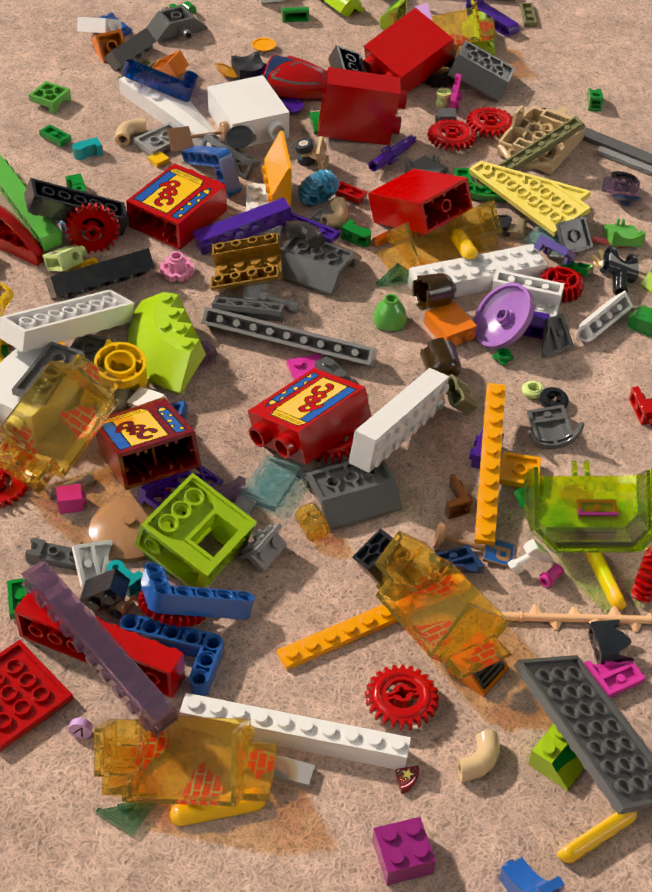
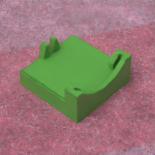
M45 81L29 94V101L49 107V112L55 114L62 102L71 101V93L69 88Z
M618 218L615 225L605 224L602 231L611 246L643 247L646 233L643 230L638 231L635 225H625L624 219H622L621 224H619L620 219Z

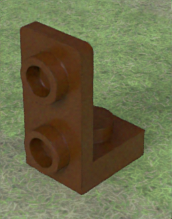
M455 474L450 475L449 488L456 498L446 502L445 515L448 520L469 514L472 505V498L464 490L462 481L458 480Z

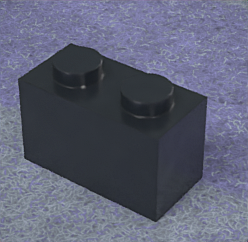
M117 568L85 581L79 601L93 612L124 601L130 579Z

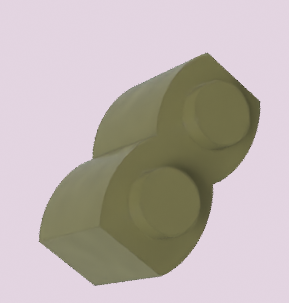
M451 374L448 379L449 389L446 393L449 404L468 416L477 408V401L471 395L469 385Z

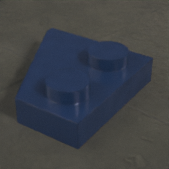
M469 545L430 554V561L438 572L484 573V565Z

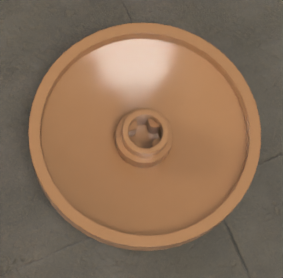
M128 496L112 500L103 505L92 517L89 527L91 542L109 539L113 541L108 556L109 560L135 563L148 559L134 544L140 525L156 509L148 503L142 506L136 501L138 496Z

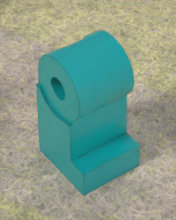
M98 137L76 142L72 145L73 156L76 160H83L97 155V157L103 156V147Z
M112 560L107 564V571L117 568L130 579L126 593L128 597L142 590L140 586L142 572L139 570L136 573L131 572L120 560Z

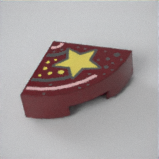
M418 765L396 769L395 774L401 794L411 790L417 782L419 776Z

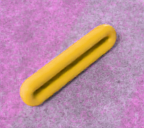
M454 229L451 232L450 239L464 259H475L478 256V250L462 229Z
M591 540L585 545L584 553L610 606H615L618 610H622L626 607L624 596L597 542Z
M249 788L222 794L219 799L213 801L177 803L170 810V820L176 826H187L255 812L265 806L266 795L259 788Z
M637 811L620 815L615 812L558 850L557 857L567 864L576 862L585 856L587 852L601 845L603 841L610 839L618 831L631 825L637 818Z

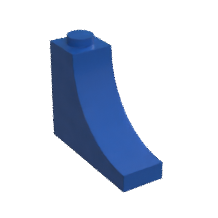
M523 857L516 861L511 859L504 863L499 877L508 892H562L565 886L559 876L550 881L541 878L532 870Z

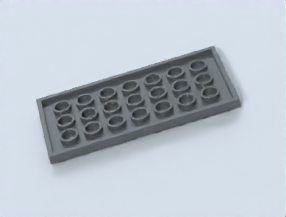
M578 655L517 660L513 666L519 673L520 678L529 687L532 695L541 704L544 712L553 721L558 732L565 738L570 749L579 758L584 769L591 775L597 787L603 792L617 814L652 808V754Z

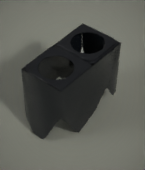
M619 619L591 621L588 636L597 664H604L605 661H634L631 657L619 654L621 650L632 643L630 638L622 631L615 629L620 627V625H617L620 622ZM590 634H594V643L591 641ZM596 646L599 649L600 661L596 657Z

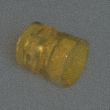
M308 503L297 510L295 519L309 541L314 542L323 539L329 533L330 525L317 504Z

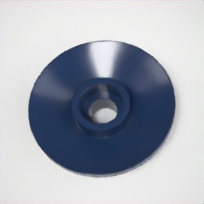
M611 193V196L621 201L620 205L630 206V203L639 202L643 199L632 195Z

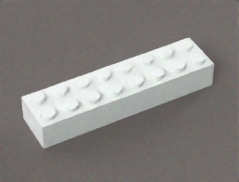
M534 244L478 254L475 259L458 258L409 268L408 284L412 290L413 280H417V276L444 273L449 275L456 284L455 297L492 290L493 279L497 269L540 278L541 273L547 267V263L538 250L534 248Z
M106 290L1 316L0 339L17 348L20 352H28L32 349L43 348L51 341L58 343L76 337H83L86 334L97 333L101 330L130 323L133 317L134 302L112 290Z
M429 368L357 428L354 433L349 463L368 473L375 467H378L381 461L385 458L387 459L391 452L397 450L401 443L406 442L411 434H415L421 425L424 426L430 417L433 418L435 413L444 407V396L449 389V376Z

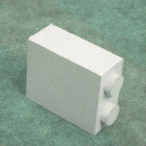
M78 17L77 31L105 33L122 29L121 20Z

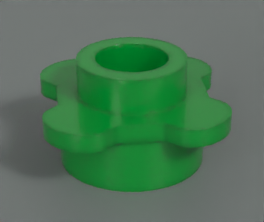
M506 348L498 349L497 354L492 356L501 365H507V362L514 360L511 351Z

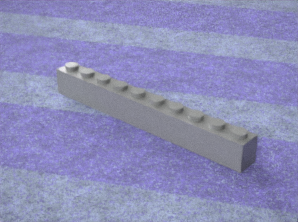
M206 306L201 324L373 367L378 349Z

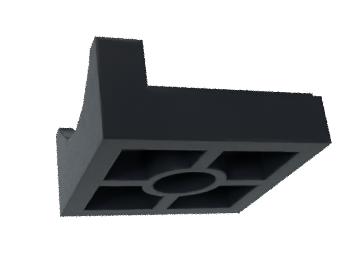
M380 528L352 558L370 573L376 581L380 582L383 570L388 562L395 557L405 556L408 552L395 538Z

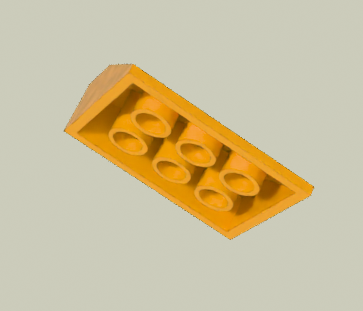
M280 131L264 159L262 175L268 203L284 197L291 208L292 167L284 132Z

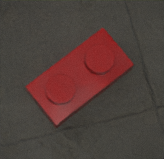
M341 181L339 182L338 191L335 192L336 196L356 204H360L367 197V191Z

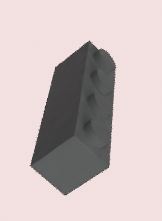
M146 27L113 49L104 58L114 71L117 69L122 70L128 66L126 63L131 64L134 62L136 56L140 58L145 54V50L148 52L153 49V44L157 41Z

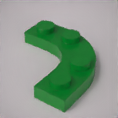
M454 168L455 176L467 177L472 199L477 201L504 202V199L490 188L476 184L471 178L469 168Z

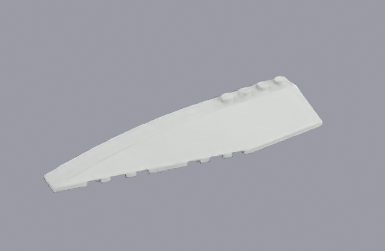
M135 74L125 75L119 79L120 94L161 123L167 124L171 122L176 127L189 126L191 135L215 132L213 127L190 100L153 76ZM204 137L192 139L193 145L201 146ZM207 142L206 146L211 147V144Z

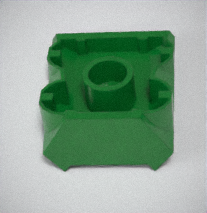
M644 305L637 307L628 318V326L636 332L652 337V308Z

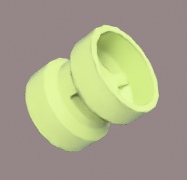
M439 88L437 90L438 98L436 99V105L438 107L445 108L450 105V89Z

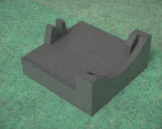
M435 154L432 158L424 155L414 162L410 159L405 161L404 173L412 169L443 174L448 173V167L441 164L439 156L436 157Z

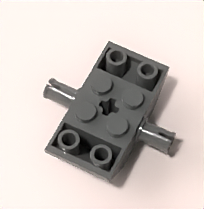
M183 5L173 8L166 7V9L163 7L147 26L157 42L180 36L190 40L193 36L192 33L208 29L196 14Z

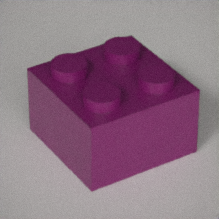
M421 817L373 829L372 842L386 886L434 873L436 860Z

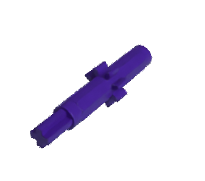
M411 134L392 147L388 145L381 149L382 154L369 162V169L376 172L387 163L391 165L398 161L397 156L416 142V136L413 137Z

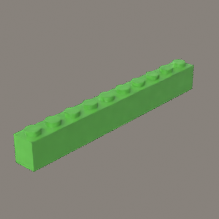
M0 155V192L35 237L44 252L62 245L61 237H63L60 228L56 227L54 220L28 213L24 197L26 185L24 181L20 180L18 173L15 174L13 167L9 166L7 159H3Z

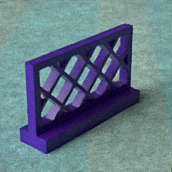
M204 466L195 468L199 473L194 474L204 482L205 479L215 482L214 484H208L213 489L217 490L223 484L224 480ZM188 470L144 484L139 489L136 501L142 506L148 503L157 509L163 502H157L153 498L163 497L165 501L173 493L166 492V488L177 489L182 484V482H178V478H188L192 473Z

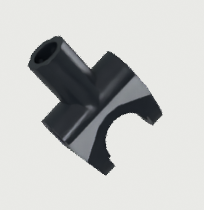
M609 246L603 255L602 272L613 276L612 291L614 295H618L623 291L628 293V282L634 283L638 278L639 264L636 255L629 254L624 261L619 257L616 247Z

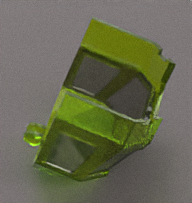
M572 460V476H539L538 467H533L524 474V515L531 532L552 553L642 552L652 541V469L635 475L593 476L590 475L589 460H584V475H577L578 464L576 460ZM578 509H582V512H616L618 516H578Z

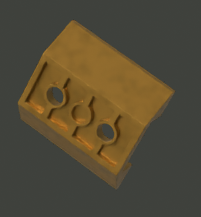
M278 233L212 244L215 276L211 277V291L221 292L283 281V259Z

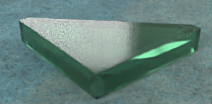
M397 263L376 282L377 287L408 283L409 270Z
M153 797L150 800L121 803L115 807L105 809L97 808L95 812L99 817L132 836L157 805L158 798Z

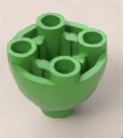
M387 294L376 306L373 322L378 330L401 331L406 325V309L397 295Z

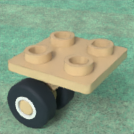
M323 136L319 137L317 148H314L312 140L308 138L300 139L295 143V150L299 153L297 159L300 165L308 166L317 160L319 170H328L329 155H326L327 143L324 142Z

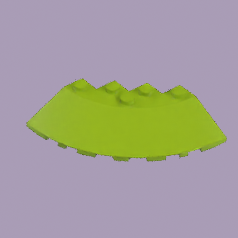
M162 292L140 301L130 322L128 343L137 346L144 352L147 362V374L152 384H157L166 391L181 395L206 353L179 294Z

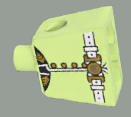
M65 246L42 256L48 271H66L82 263V256L86 255L87 252L84 246Z

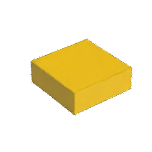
M161 151L148 156V161L157 168L170 162L169 157Z

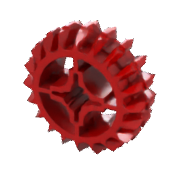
M557 265L555 268L550 266L549 269H545L540 275V279L564 283L561 301L565 304L567 301L572 303L573 300L581 297L584 290V281L581 273H577L576 270Z
M651 546L645 551L631 590V597L642 603H649L652 600Z

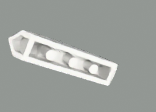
M626 291L616 295L587 317L579 325L577 339L584 342L595 339L628 312L633 305Z

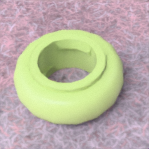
M528 381L522 386V393L529 399H539L541 392L544 390L543 385L537 381Z

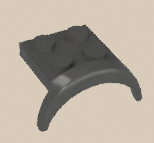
M564 405L527 410V417L531 427L528 435L532 443L538 448L558 449L568 446L583 431L584 422H580L579 426L573 431Z

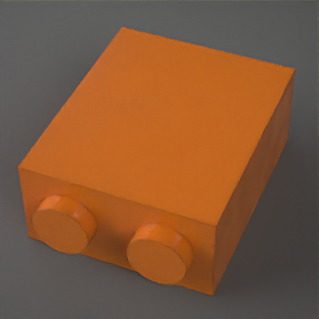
M455 301L448 305L425 311L424 325L436 338H444L445 341L452 340L455 347L476 338L477 325Z

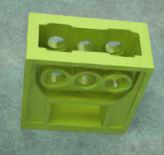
M192 473L140 525L134 545L187 587L207 588L239 553L240 548L249 542L257 521ZM208 534L224 545L214 557L198 546Z

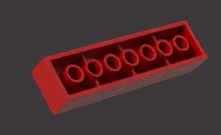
M27 592L14 610L21 637L97 668L105 653L107 654L105 662L109 666L120 668L122 665L119 677L173 698L186 678L184 655L180 650L162 645L156 640L144 638L136 632L124 630L116 624L106 623L98 617H91L78 609H71L60 602H53L40 594H33L31 592Z

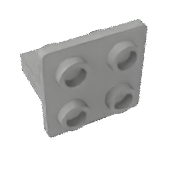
M280 523L273 526L270 524L264 530H257L252 535L253 540L240 548L241 553L237 556V559L240 561L248 558L259 572L265 571L288 545L277 533L282 525Z

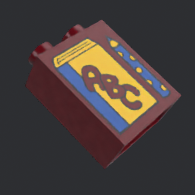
M166 398L98 418L94 431L100 455L125 490L202 466L195 431Z

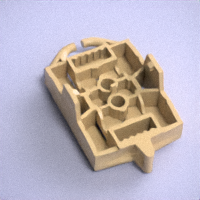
M521 105L514 112L511 127L498 141L497 155L507 159L573 118L567 115L568 108L562 107L556 111L532 106L524 113V106ZM586 125L584 129L523 167L537 168V170L551 175L584 139Z

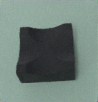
M258 51L244 57L231 56V66L239 80L260 76L265 63H263Z

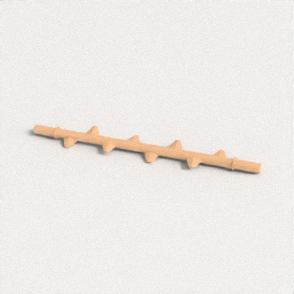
M533 605L529 613H523L522 611L520 613H498L499 621H520V623L523 621L549 622L554 630H558L562 622L591 624V621L619 619L620 622L618 624H629L634 632H638L642 624H652V609H650L647 616L621 615L615 606L611 608L608 615L580 614L575 607H571L568 614L542 613L537 605Z

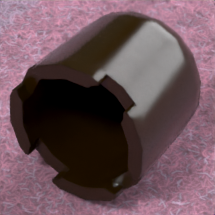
M447 274L419 275L417 280H413L412 294L413 297H417L418 303H416V306L420 310L448 305L455 297L456 284Z
M436 338L427 343L428 346L424 350L423 348L420 350V356L426 370L431 368L447 376L452 374L458 377L460 375L461 363L452 340L445 341L444 338Z

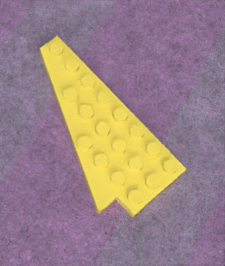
M483 161L469 168V173L552 236L558 234L555 224L585 216L591 212V207L583 202L591 196L589 190Z

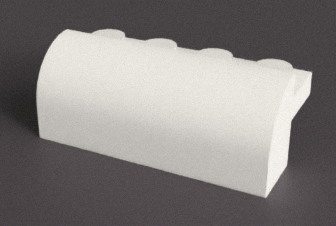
M496 270L492 290L505 283H519L526 287L533 295L534 311L550 314L549 318L558 314L564 283Z

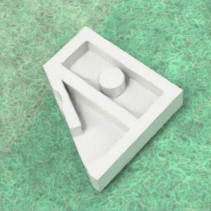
M112 539L73 545L72 551L81 587H84L86 580L105 573L110 548L113 543Z

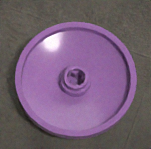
M514 282L505 283L493 289L483 299L475 313L473 322L477 325L475 337L478 342L489 349H502L517 341L528 328L534 314L535 304L531 292L523 285Z

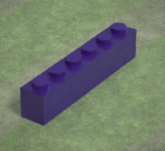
M283 197L193 231L196 245L201 254L204 255L212 252V244L245 239L293 221L291 208Z

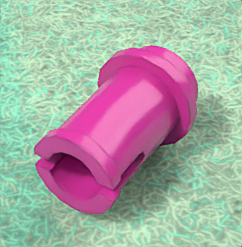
M556 563L547 572H542L539 577L540 584L543 587L553 586L554 581L564 574L563 567Z

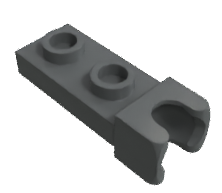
M38 538L30 539L31 550L28 549L25 552L27 563L36 565L46 564L77 570L71 547L46 543V540Z

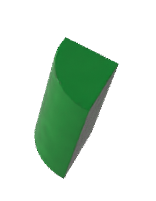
M309 7L281 8L282 22H308Z

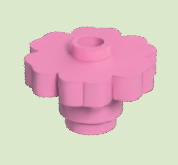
M175 251L165 259V262L160 264V274L164 276L165 280L175 282L176 280L183 282L189 280V276L194 275V263L190 262V258L183 256L181 252Z

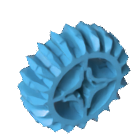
M321 169L319 172L315 171L310 176L305 177V180L301 181V185L298 186L297 192L300 201L305 206L312 207L331 199L335 192L338 191L340 185L338 178L331 170Z

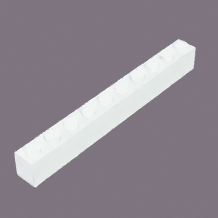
M189 693L185 694L179 712L182 727L395 770L405 768L407 764L411 737Z

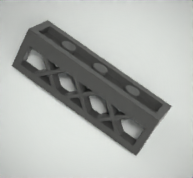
M205 133L201 146H206L207 142H209L211 147L229 149L236 162L237 174L248 179L253 167H259L261 163L259 160L238 148L231 147L227 141L217 135ZM246 164L248 166L246 173L242 172L240 165Z
M216 295L212 302V308L251 318L281 322L284 319L285 303L221 295Z

